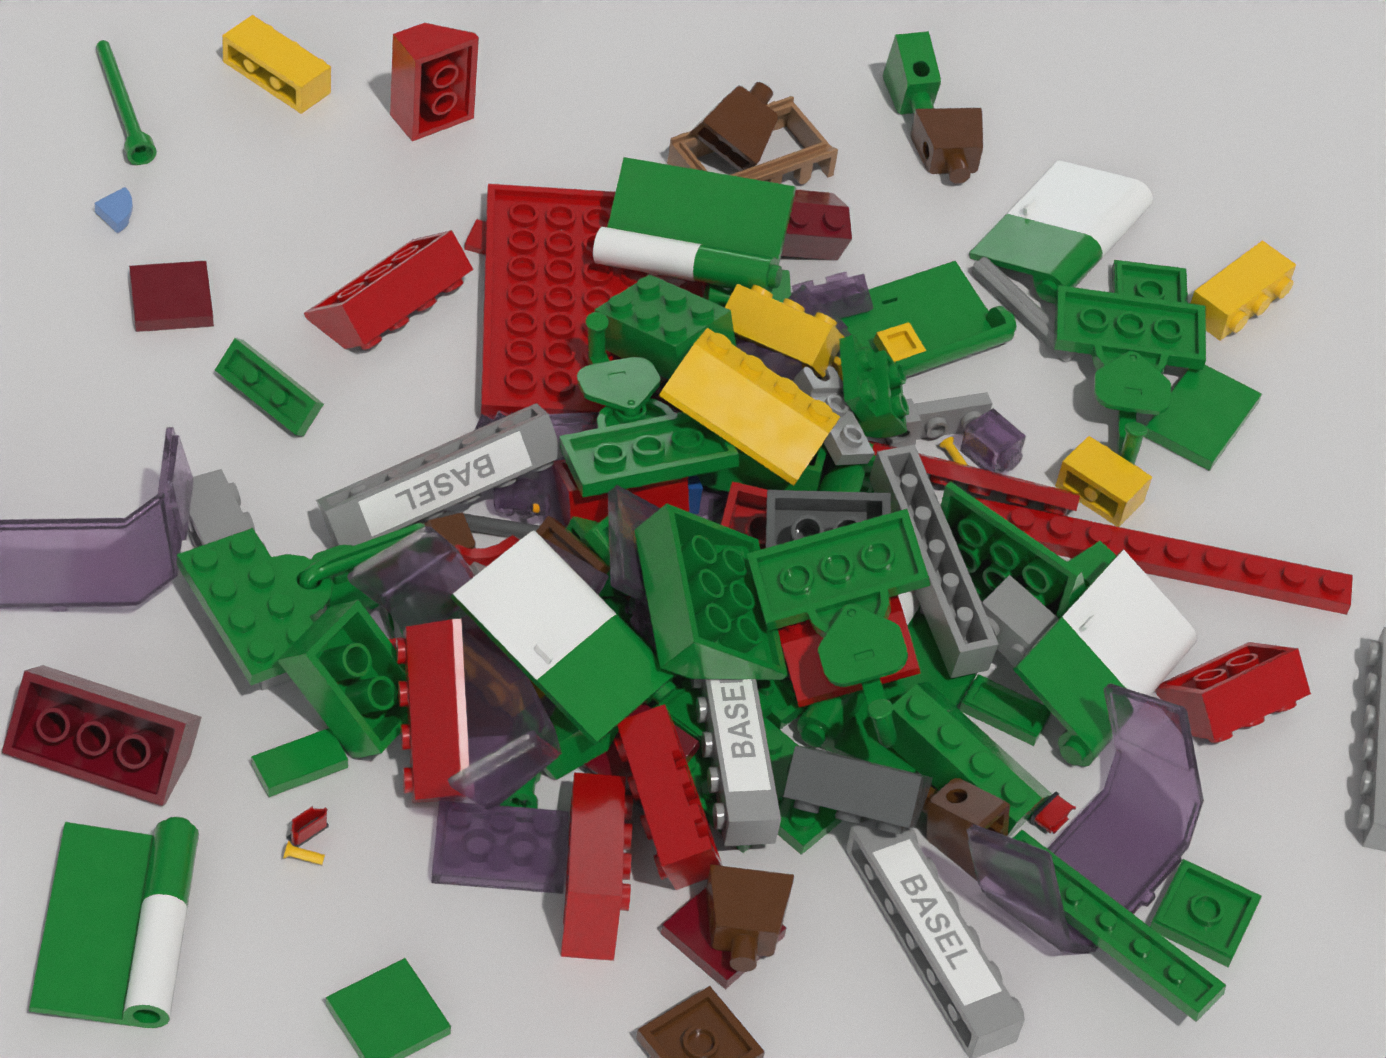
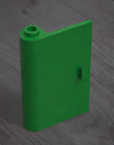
M956 261L804 311L814 317L817 312L831 317L837 322L836 328L844 337L853 334L863 347L868 346L872 354L879 352L873 342L876 332L909 322L926 351L896 361L902 365L906 377L1009 342L1014 338V332L1017 327L1014 315L1003 306H996L988 311ZM840 349L836 355L839 358H841Z

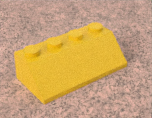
M709 328L693 344L659 394L660 397L793 486L840 419V416L834 413L825 402L813 399L801 391L792 380L780 377L767 368L759 358L746 354L734 346L726 336L715 333Z

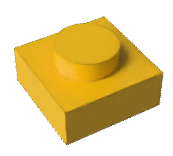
M909 322L876 332L873 341L878 350H885L894 362L926 351Z

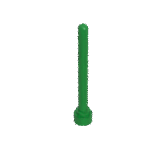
M101 40L97 43L96 49L128 135L124 143L128 160L134 165L148 164L157 154L153 139L141 131L111 46L108 41Z

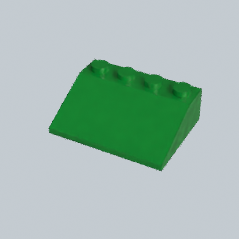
M951 481L945 486L940 506L982 602L1010 575L1059 618L1086 589L1083 574L1080 570Z
M665 504L634 530L660 668L691 679L783 680L788 676L778 629L771 631L767 629L747 553L760 550L758 539L670 504Z

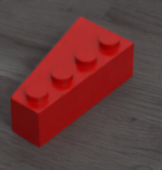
M663 704L623 720L618 725L621 736L614 738L621 761H629L633 775L627 777L628 784L635 801L641 800L645 814L641 815L640 819L648 840L653 839L657 854L653 855L660 878L661 880L669 878L675 890H679L708 879L711 864L723 865L673 719L666 705Z
M574 772L570 804L561 957L614 961L620 910L629 911L631 884H623V880H630L632 854L623 853V850H630L632 840V824L624 823V820L631 821L633 795L625 794L626 776Z

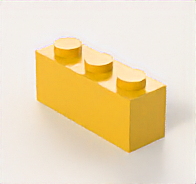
M251 15L222 35L223 62L300 114L331 93V66L254 15Z
M1262 240L1194 291L1190 304L1205 305L1206 331L1221 341L1231 332L1238 333L1245 326L1248 319L1255 314L1257 316L1263 314L1270 303L1277 297L1282 299L1289 293L1294 284V281L1291 279L1296 264Z
M737 284L725 308L731 310L735 340L800 369L809 367L814 375L823 378L826 374L825 370L828 366H831L840 349L839 339L844 338L836 328L837 322L820 312H817L815 317L804 312L805 308L790 299L785 298L783 303L772 299L773 294L760 286L753 285L749 289Z

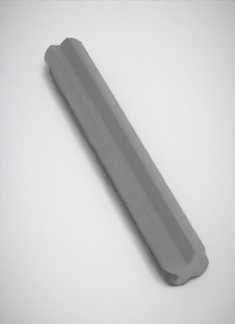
M983 257L973 264L972 274L1063 361L1069 362L1078 355L1075 352L1054 350L1055 322L988 258Z

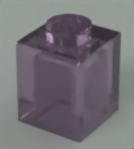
M992 408L966 425L960 451L980 469L996 473H1002L1005 470L1011 471L1022 460L1023 454L1021 452L1026 436Z

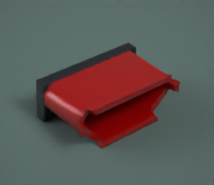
M1056 791L1032 814L1030 824L1034 825L1037 823L1050 834L1051 832L1055 834L1069 820L1067 816L1073 809H1076V806L1060 797Z
M312 806L292 819L291 834L287 836V840L293 846L300 847L329 827L327 823L328 809L326 807L324 809H316Z

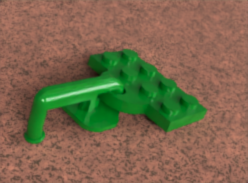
M1058 285L1055 295L1054 350L1090 354L1092 356L1093 365L1097 369L1094 376L1095 399L1106 408L1118 410L1117 454L1134 465L1143 437L1148 433L1145 425L1136 422V413L1159 415L1169 408L1171 402V383L1163 375L1166 365L1203 370L1206 362L1205 305Z
M600 312L589 314L586 318L589 365L579 370L577 383L587 400L606 406L601 409L597 417V429L559 436L560 450L582 497L602 495L608 492L633 487L637 488L648 484L678 480L683 477L739 467V453L734 445L686 413H674L668 405L650 398L660 386V376L652 362L641 357L609 361L605 350V329L609 325V319Z
M908 509L747 553L768 631L809 620L815 632L823 638L818 647V653L827 680L840 687L862 684L868 705V714L872 718L877 739L882 746L886 748L893 747L897 740L892 717L893 705L890 701L886 700L880 678L900 671L907 662L908 652L901 628L898 624L888 620L891 613L890 597L931 586Z
M417 523L354 546L338 545L313 555L312 559H309L305 556L291 554L271 557L255 530L251 528L177 554L176 565L252 686L286 673L277 660L330 606L358 599L367 611L381 605L385 599L386 587L372 565L393 558L394 552L402 541L416 547L419 545L428 547L429 530L423 523Z

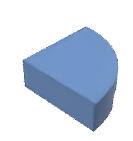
M126 187L94 203L95 213L116 233L121 232L128 226L133 204L131 194Z

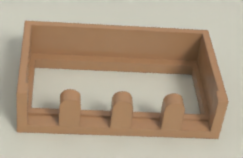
M790 96L767 104L778 115L773 131L787 127L804 149L731 175L781 184L783 174L794 171V178L800 184H805L810 180L813 163L816 162L822 168V172L827 178L834 176L838 149L832 147L793 102L794 97ZM691 131L681 133L670 139L668 165L707 171L697 158L713 153L714 151L690 133Z

